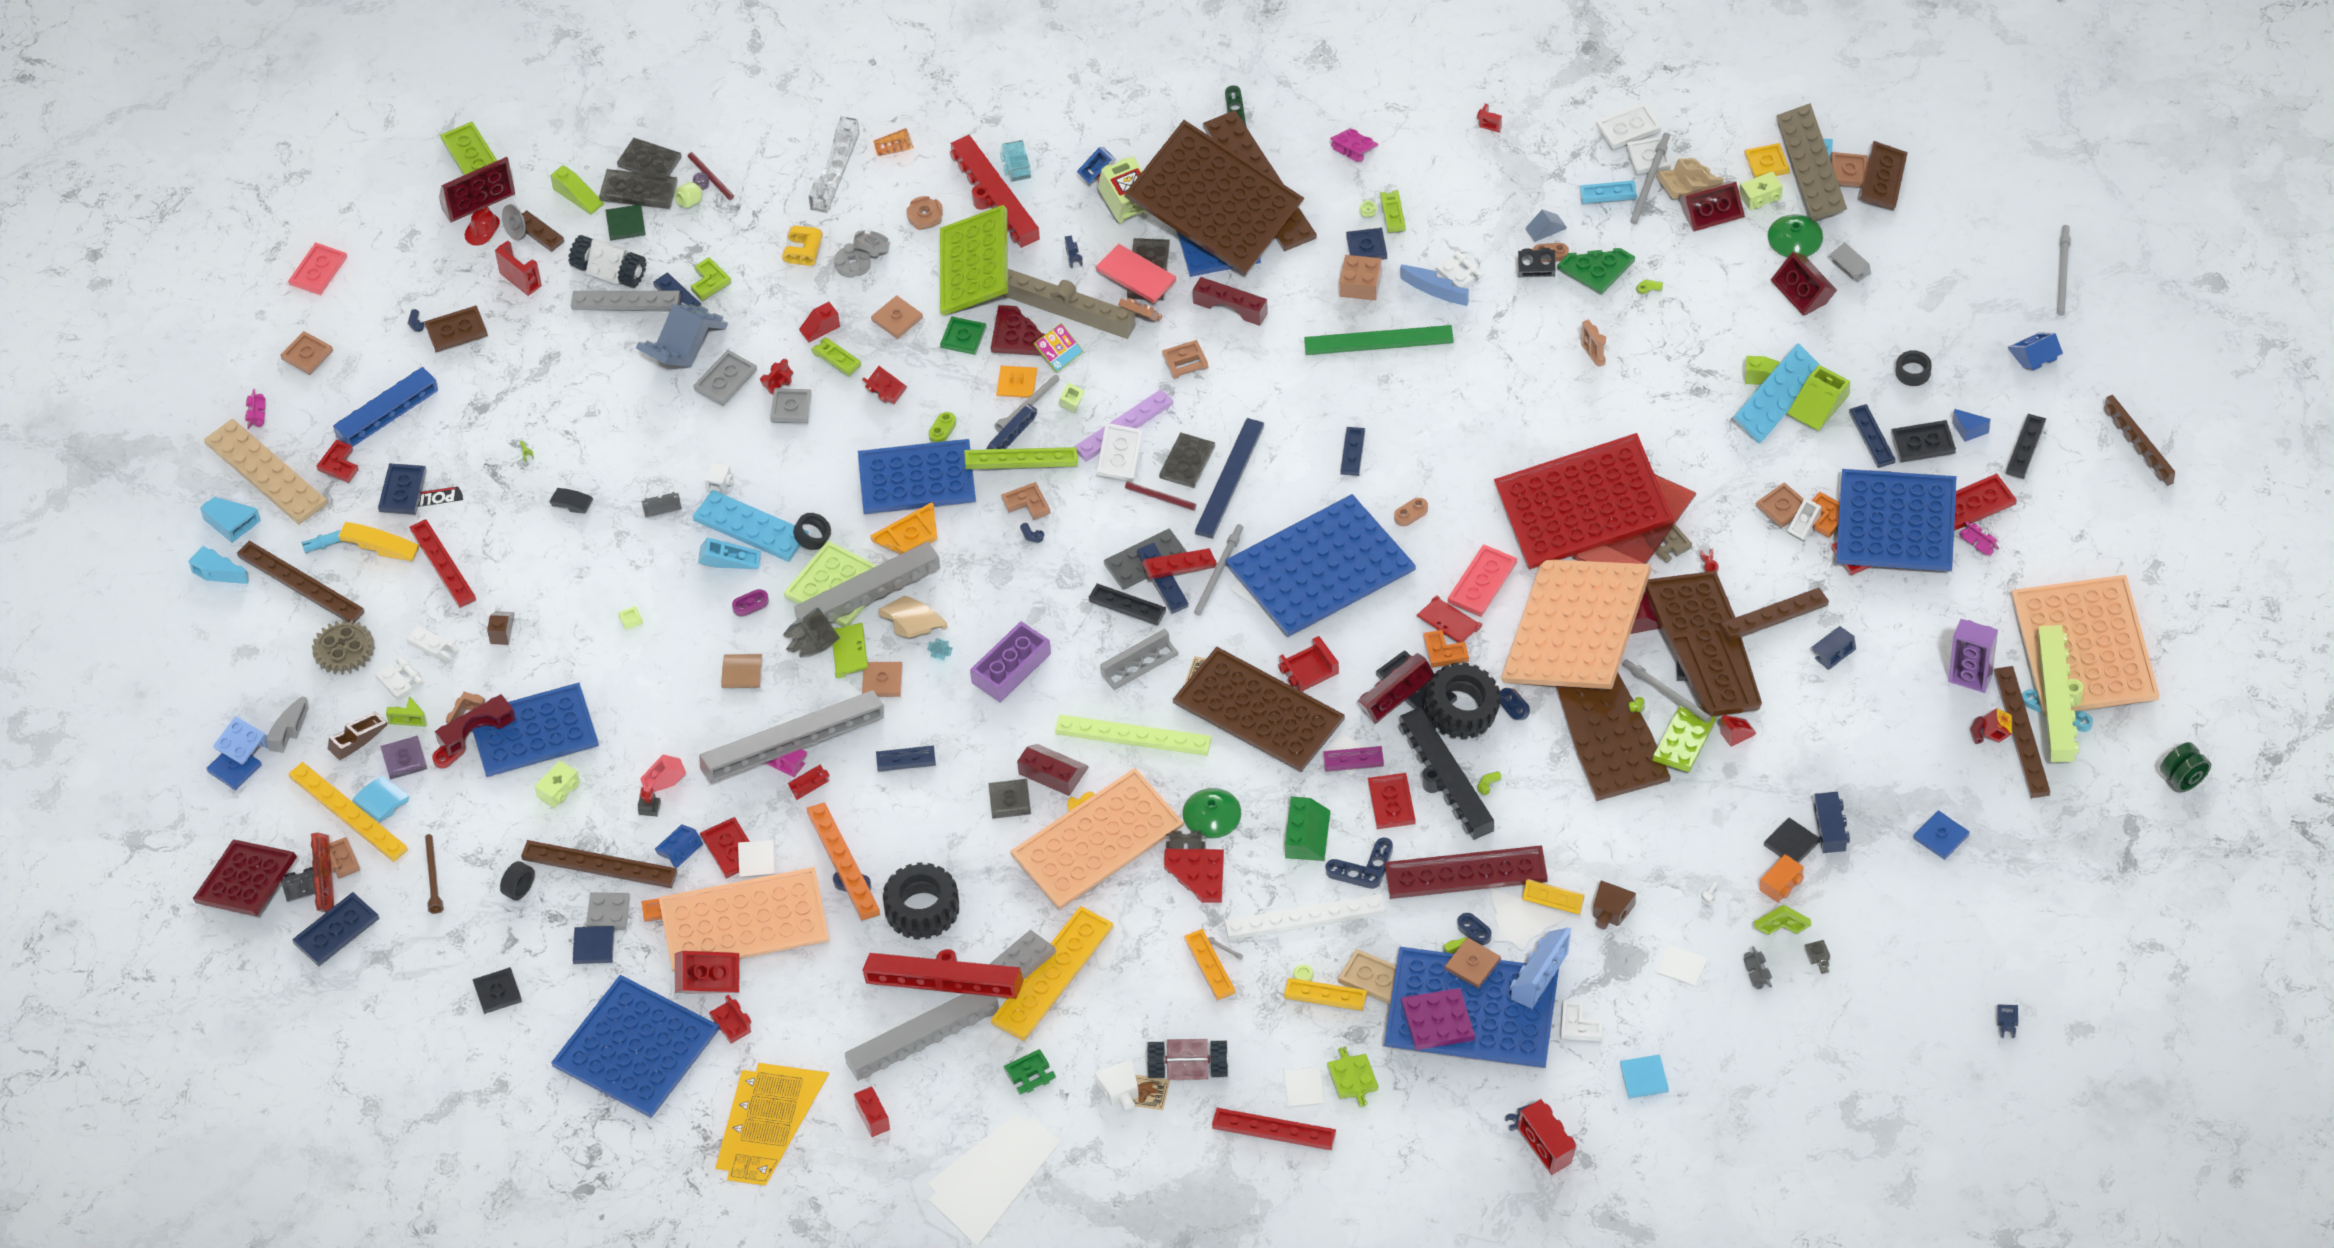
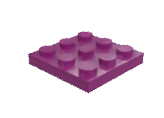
M1460 988L1401 997V1005L1415 1050L1475 1040V1034Z

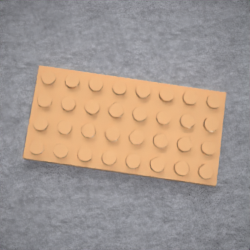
M1134 768L1011 850V855L1057 909L1060 910L1182 828L1184 822L1141 773Z
M815 867L659 897L673 972H675V953L680 951L739 953V959L829 942Z

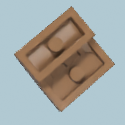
M724 654L721 687H760L762 654Z

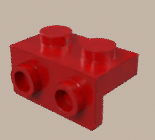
M881 366L876 368L868 380L865 377L862 379L866 383L865 388L872 393L877 391L879 393L878 397L885 403L889 400L895 404L907 388L904 383Z

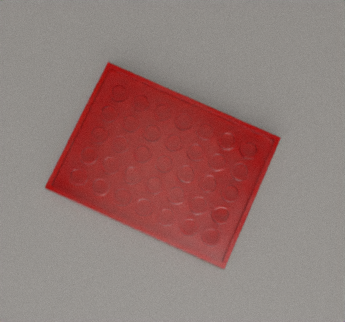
M1637 433L1494 479L1495 486L1529 570L1539 567L1546 560L1564 559L1674 523L1672 514Z

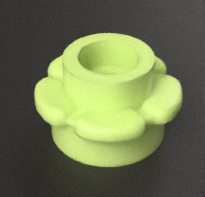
M1367 200L1362 202L1359 211L1364 217H1372L1376 214L1377 207L1373 201Z

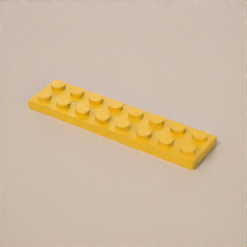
M1080 906L1050 943L1057 952L1023 980L1024 982L1017 999L1007 998L991 1018V1024L1025 1042L1114 928L1113 923Z

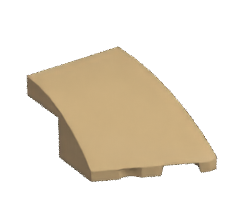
M1680 158L1677 160L1674 170L1658 171L1656 175L1672 199L1680 198L1679 195L1717 185L1724 181L1721 176L1715 177L1710 173L1711 169L1703 166L1694 158Z
M905 595L878 609L879 616L893 620L895 634L907 638L930 633L931 629L936 627L948 628L947 622L934 610L920 601Z

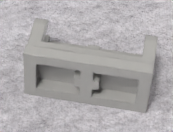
M1845 242L1830 254L1833 261L1839 263L1855 278L1856 282H1860L1871 274L1870 264Z

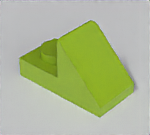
M410 696L406 708L396 706L387 707L386 709L388 724L427 726L424 712Z

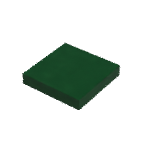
M641 204L605 210L610 241L646 235Z

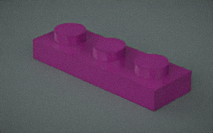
M1382 746L1323 751L1325 772L1384 766Z

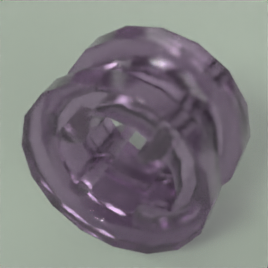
M703 172L695 174L693 176V183L698 185L701 190L707 189L709 187L708 175Z

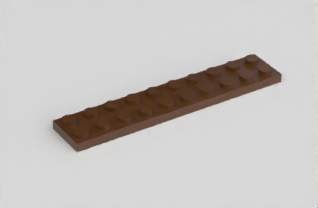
M1235 110L1203 123V128L1210 137L1283 184ZM1298 208L1275 239L1285 252L1317 239V234L1300 208Z

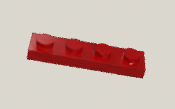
M1210 548L1145 559L1142 564L1149 579L1215 568L1217 562Z

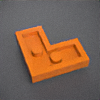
M1819 492L1812 501L1822 506V516L1814 524V530L1830 538L1838 529L1840 502Z
M1443 630L1423 633L1431 668L1451 665L1456 662H1469L1465 642L1446 645Z

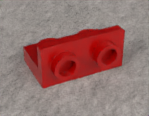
M727 995L725 996L726 1003L710 1011L709 1015L714 1023L719 1025L720 1031L732 1044L751 1033L750 1024L752 1022L747 1013H742L736 999L732 1000Z

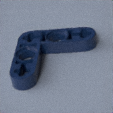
M1379 838L1374 845L1367 866L1331 859L1325 866L1326 875L1331 879L1365 888H1377L1380 886L1385 874V862L1390 861L1393 853V843L1389 838ZM1386 845L1387 847H1385L1383 854H1381V848ZM1375 860H1381L1384 862L1381 866H1375L1373 864ZM1350 871H1357L1359 873L1356 877L1348 875Z

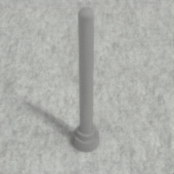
M1053 375L1007 418L999 419L994 424L995 429L1000 432L1025 405H1033L1059 381V376Z

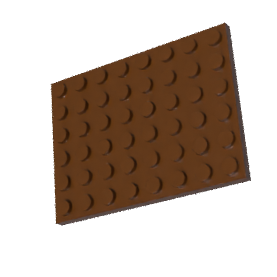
M1186 120L1180 123L1124 195V197L1245 276L1304 201V197Z

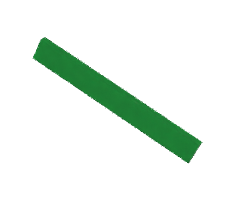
M1452 325L1308 336L1304 337L1306 355L1450 344L1454 343Z

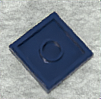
M1382 227L1346 232L1350 255L1381 258V260L1387 259Z
M614 926L574 927L573 964L613 963Z

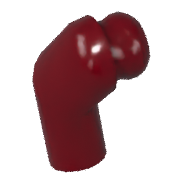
M1982 716L1975 718L1970 727L1975 744H1980L1984 741L1981 729L1984 728V718Z

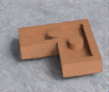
M1036 482L1001 494V499L1008 512L1027 507L1033 520L1051 514L1050 508Z

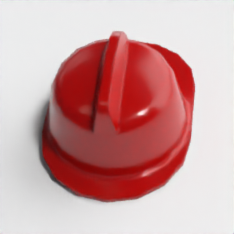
M487 206L484 209L475 211L471 216V222L465 230V240L474 246L487 243L499 227L500 219Z

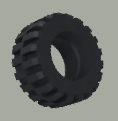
M1459 662L1452 663L1451 667L1449 665L1443 666L1431 678L1424 696V710L1427 711L1426 715L1429 720H1432V725L1435 728L1441 729V733H1448L1453 738L1457 736L1461 737V739H1467L1468 736L1475 738L1478 737L1479 733H1485L1493 724L1501 703L1500 689L1498 685L1495 686V679L1489 677V673L1486 670H1480L1477 665L1470 666L1469 663L1465 662L1459 665ZM1452 691L1465 692L1476 700L1478 708L1474 710L1459 709L1450 703L1446 694Z
M918 862L917 865L908 864L906 868L898 869L895 871L896 875L892 874L888 878V882L885 883L883 888V904L887 922L894 928V931L899 934L902 932L903 936L907 938L912 936L917 940L923 937L931 939V936L936 935L937 937L941 935L943 930L947 931L951 924L955 923L960 909L958 889L955 880L952 879V875L947 871L945 872L944 868L940 866L935 867L931 863L924 865L923 862ZM919 893L932 894L938 898L933 905L923 909H914L904 904L909 897Z

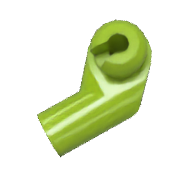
M1645 279L1637 285L1636 290L1640 294H1645L1651 290L1662 291L1663 282Z
M1496 771L1485 774L1477 786L1478 792H1481L1484 796L1488 795L1489 791H1491L1489 785L1500 781L1502 778L1501 773Z

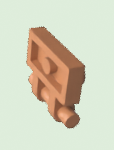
M1127 298V300L1120 299L1118 303L1120 307L1133 311L1135 314L1144 316L1149 320L1160 321L1162 319V314L1157 313L1153 307L1146 304L1142 307L1138 301Z

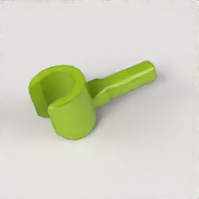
M520 441L523 449V460L527 462V455L532 456V459H534L533 451L526 447L524 441Z

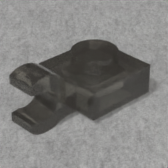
M1824 940L1805 944L1804 950L1811 965L1817 963L1821 974L1829 973L1828 966L1830 965L1828 960H1830V953Z

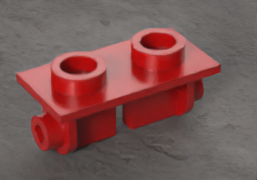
M819 764L788 782V785L795 799L798 800L829 782L828 777L830 775Z

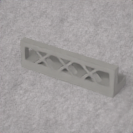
M1163 629L1101 663V676L1113 690H1116L1176 657L1178 651L1171 644L1168 631ZM1165 647L1171 651L1166 655L1159 654L1160 650ZM1147 657L1155 658L1152 663H1143ZM1131 666L1138 667L1136 672H1127V669ZM1120 675L1122 679L1114 683L1111 677Z

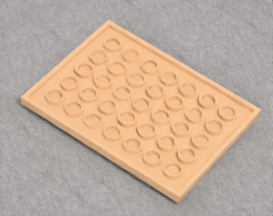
M1546 560L1543 564H1540L1501 677L1502 682L1612 689L1652 570L1650 564Z
M2126 575L2012 590V598L2043 715H2046L2038 643L2039 626L2062 625L2063 633H2067V645H2064V647L2068 648L2069 660H2066V664H2070L2068 679H2077L2084 686L2081 704L2071 706V710L2080 711L2159 700V691Z

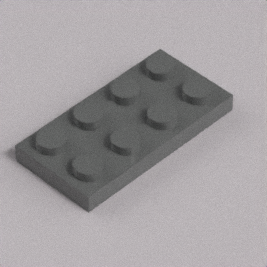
M1170 528L1104 560L1105 567L1122 590L1149 578L1137 554V549L1154 542L1162 556L1187 552Z

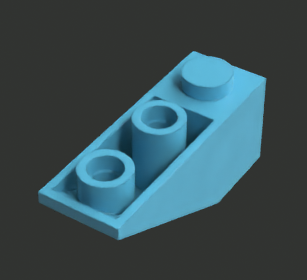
M202 546L188 560L191 572L204 580L241 584L249 583L247 571L242 566L233 564L227 557L223 558L213 549Z

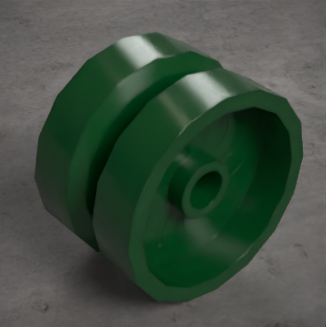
M2186 742L2177 746L2165 757L2160 766V771L2167 780H2171L2172 785L2179 792H2186L2196 787L2205 779L2211 770L2212 764L2204 754H2200L2199 749L2192 742Z

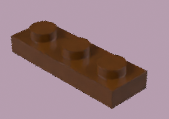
M528 210L522 213L525 220V233L550 252H553L565 242L562 235Z

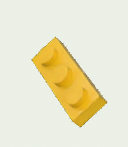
M1528 879L1526 880L1522 900L1580 915L1585 894Z

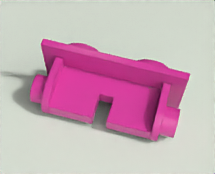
M253 389L251 396L248 395L246 399V406L248 407L245 414V421H248L247 429L250 428L251 424L256 427H261L264 424L266 399L263 394L256 395L255 389Z
M1967 521L1965 522L1968 528L1962 529L1960 532L1963 540L1972 546L1976 541H1979L1975 548L1984 555L1991 556L1994 552V547L1999 550L1996 538L1989 533L1986 536L1977 524L1973 523L1971 525Z

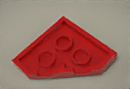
M1165 849L1164 870L1174 875L1178 882L1188 891L1191 890L1202 903H1222L1224 849Z

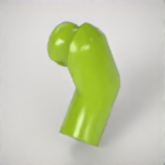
M1636 697L1635 702H1629L1630 712H1643L1645 710V701L1642 697Z

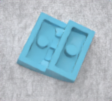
M382 775L365 786L353 798L352 802L375 820L381 822L392 816L395 808L407 803L409 795Z

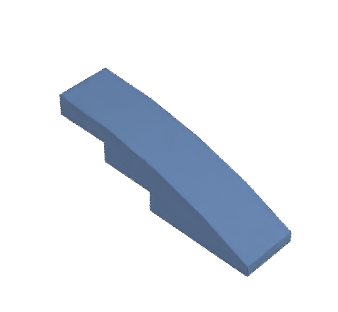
M1401 264V279L1411 286L1445 301L1464 306L1468 305L1469 289L1453 286V280L1437 277V271Z

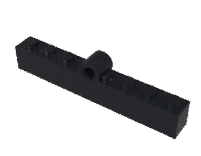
M1419 707L1400 715V732L1402 735L1407 736L1411 749L1416 750L1418 760L1426 766L1422 772L1423 789L1429 793L1443 792L1447 805L1452 806L1456 819L1461 820L1465 833L1467 835L1470 834L1473 840L1494 832L1493 817L1423 709Z

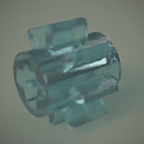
M935 638V642H929L927 650L932 652L931 657L945 660V656H951L953 647L948 646V640Z

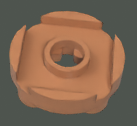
M920 196L910 202V206L907 207L908 221L917 230L930 228L942 222L943 207L937 199H930V196Z

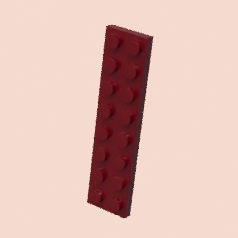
M1542 845L1385 862L1390 899L1526 885V880L1528 879L1541 883L1548 882Z

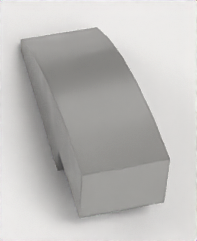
M302 696L291 704L276 720L266 738L269 751L284 753L289 738L297 739L309 709L306 697Z

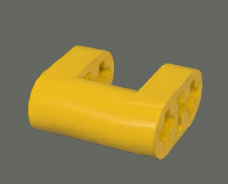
M791 226L788 239L794 243L803 244V248L785 247L782 259L790 264L814 265L823 232L814 227Z

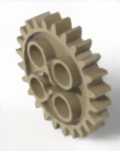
M345 620L342 621V624L335 621V626L328 624V629L321 628L322 633H316L317 639H313L312 653L316 664H319L321 669L325 668L326 672L332 669L333 674L340 671L341 675H343L345 670L350 674L352 668L358 671V665L364 667V661H370L369 656L373 655V649H375L370 630H367L365 625L361 627L360 622L354 625L353 620L349 624H346Z

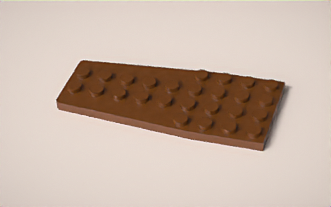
M1709 571L1648 579L1645 591L1656 618L1703 711L1710 716L1759 710L1762 701L1742 637L1729 641L1720 629L1722 622L1735 618V615L1717 572Z
M1618 672L1612 689L1555 686L1577 758L1596 801L1670 781L1671 776L1666 765L1653 761V755L1658 748L1642 714L1637 711L1630 712L1629 702H1634Z

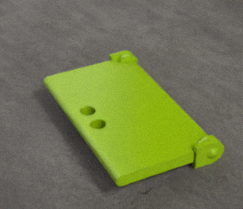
M863 623L830 629L836 671L835 677L843 678L846 677V674L868 669Z

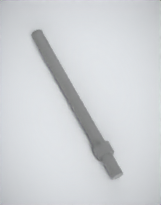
M1665 132L1661 142L1657 144L1656 155L1630 220L1632 224H1637L1661 159L1666 154L1667 144L1671 136L1669 133Z
M2063 225L2062 236L2060 237L2061 259L2058 315L2065 314L2068 250L2071 245V237L2069 236L2070 226Z
M1237 524L1233 534L1229 535L1227 546L1194 610V614L1201 615L1226 565L1225 560L1230 557L1234 547H1237L1240 541L1239 537L1244 528L1243 525Z
M1628 659L1623 661V666L1632 671V674L1638 679L1642 678L1706 723L1710 722L1712 718L1710 715L1648 674L1646 669L1640 665H1635Z

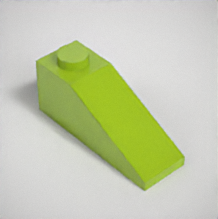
M560 166L550 175L553 190L590 215L604 205V202L589 186L566 166Z
M1746 356L1745 384L1761 385L1780 362L1766 356Z

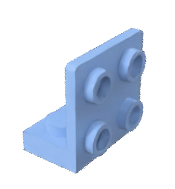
M235 716L213 747L239 764L244 765L256 747L262 745L268 749L267 736L262 731Z

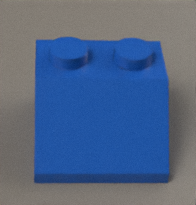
M2038 332L2008 346L2009 351L2023 368H2031V370L2042 367L2044 362H2053L2058 359L2057 356L2063 354L2056 333Z

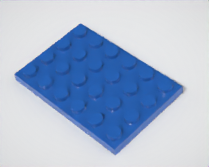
M969 439L858 451L864 514L922 508L931 502L934 506L976 502L973 469H965L964 450H970Z
M579 682L509 701L508 703L514 711L515 721L501 729L493 726H480L472 730L486 777L599 746Z

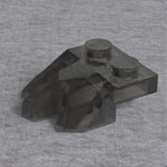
M818 607L802 619H797L783 634L786 638H792L786 650L791 653L800 650V658L820 653L840 638Z

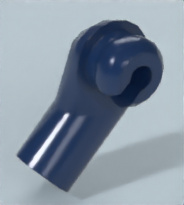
M412 309L407 324L415 332H420L424 329L425 324L423 321L420 322V319L418 320L420 312Z
M1028 523L1020 525L1023 536L1027 541L1035 543L1043 541L1045 534L1042 530L1033 532Z

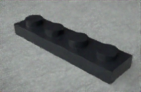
M2028 413L2008 464L2006 474L2025 478L2044 429L2046 418Z
M1096 583L1089 595V602L1157 626L1166 613V607L1098 583Z

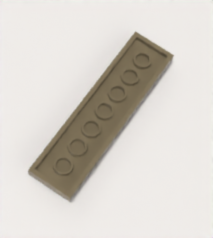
M1811 103L1776 115L1812 221L1847 210Z

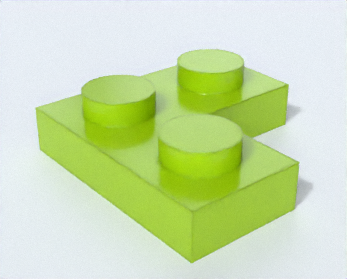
M708 257L695 265V271L702 279L691 285V291L703 301L729 285L731 278Z
M1782 905L1754 921L1755 929L1767 935L1782 927L1798 934L1811 926V919Z

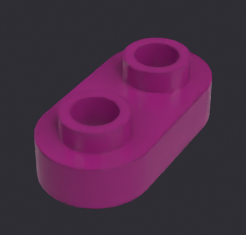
M757 589L737 597L732 602L734 614L746 616L766 607L769 603L768 593L765 590Z

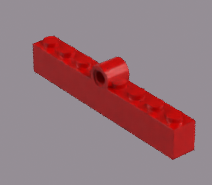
M970 134L951 142V158L953 161H957L961 172H965L970 184L975 186L972 189L974 207L984 210L989 207L993 209L1004 205L1007 208V230L1014 243L1017 242L1020 248L1040 240L1039 227Z
M951 949L940 951L936 959L869 953L862 969L866 984L1017 999L1024 982L1020 967L957 961L956 953Z

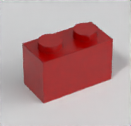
M871 1086L854 1093L855 1106L871 1137L889 1131L888 1115L873 1087Z

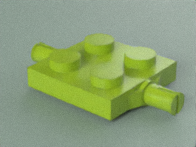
M1343 1046V1049L1340 1047L1338 1052L1341 1059L1327 1063V1068L1339 1099L1356 1097L1359 1107H1365L1367 1102L1364 1095L1378 1091L1379 1087L1367 1054L1349 1056L1347 1048Z

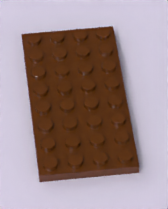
M1217 646L1173 698V703L1300 772L1305 769L1345 720V714Z

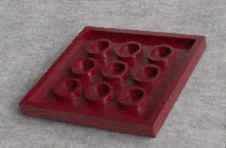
M233 839L193 897V900L196 904L257 917L297 856L292 851Z

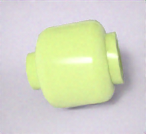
M688 182L676 189L675 200L678 205L690 208L701 202L702 190L695 183Z

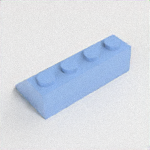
M1566 927L1549 931L1545 938L1539 940L1537 950L1531 952L1528 964L1522 966L1519 978L1517 980L1514 979L1510 986L1512 991L1511 1000L1533 1009L1569 953L1571 928Z

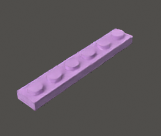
M1160 389L1110 422V424L1137 429L1172 406L1173 400ZM1105 426L1074 446L1077 447V454L1085 462L1100 453Z

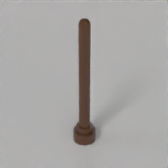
M427 834L425 836L431 896L427 902L429 913L438 914L444 910L443 901L438 896L433 836Z

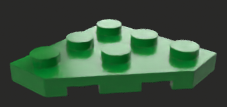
M1613 248V251L1602 252V250L1587 251V254L1578 255L1576 252L1568 253L1558 264V269L1596 292L1603 294L1635 262V256L1622 248Z

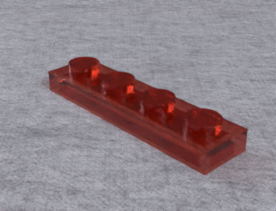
M316 832L311 834L316 911L326 913L334 907L329 835Z

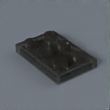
M633 137L617 161V166L666 182L682 156L680 152Z
M1180 432L1159 473V478L1195 488L1215 449V442Z

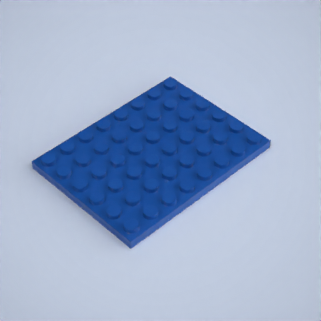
M1353 494L1225 560L1226 566L1287 637L1416 570V565Z
M1399 947L1384 1042L1385 1047L1415 1050L1401 1005V997L1460 988L1475 1034V1040L1415 1051L1546 1068L1559 969L1533 1009L1513 1001L1511 999L1512 991L1510 990L1513 980L1519 978L1522 966H1526L1528 963L1501 960L1478 989L1445 970V965L1452 958L1453 953Z

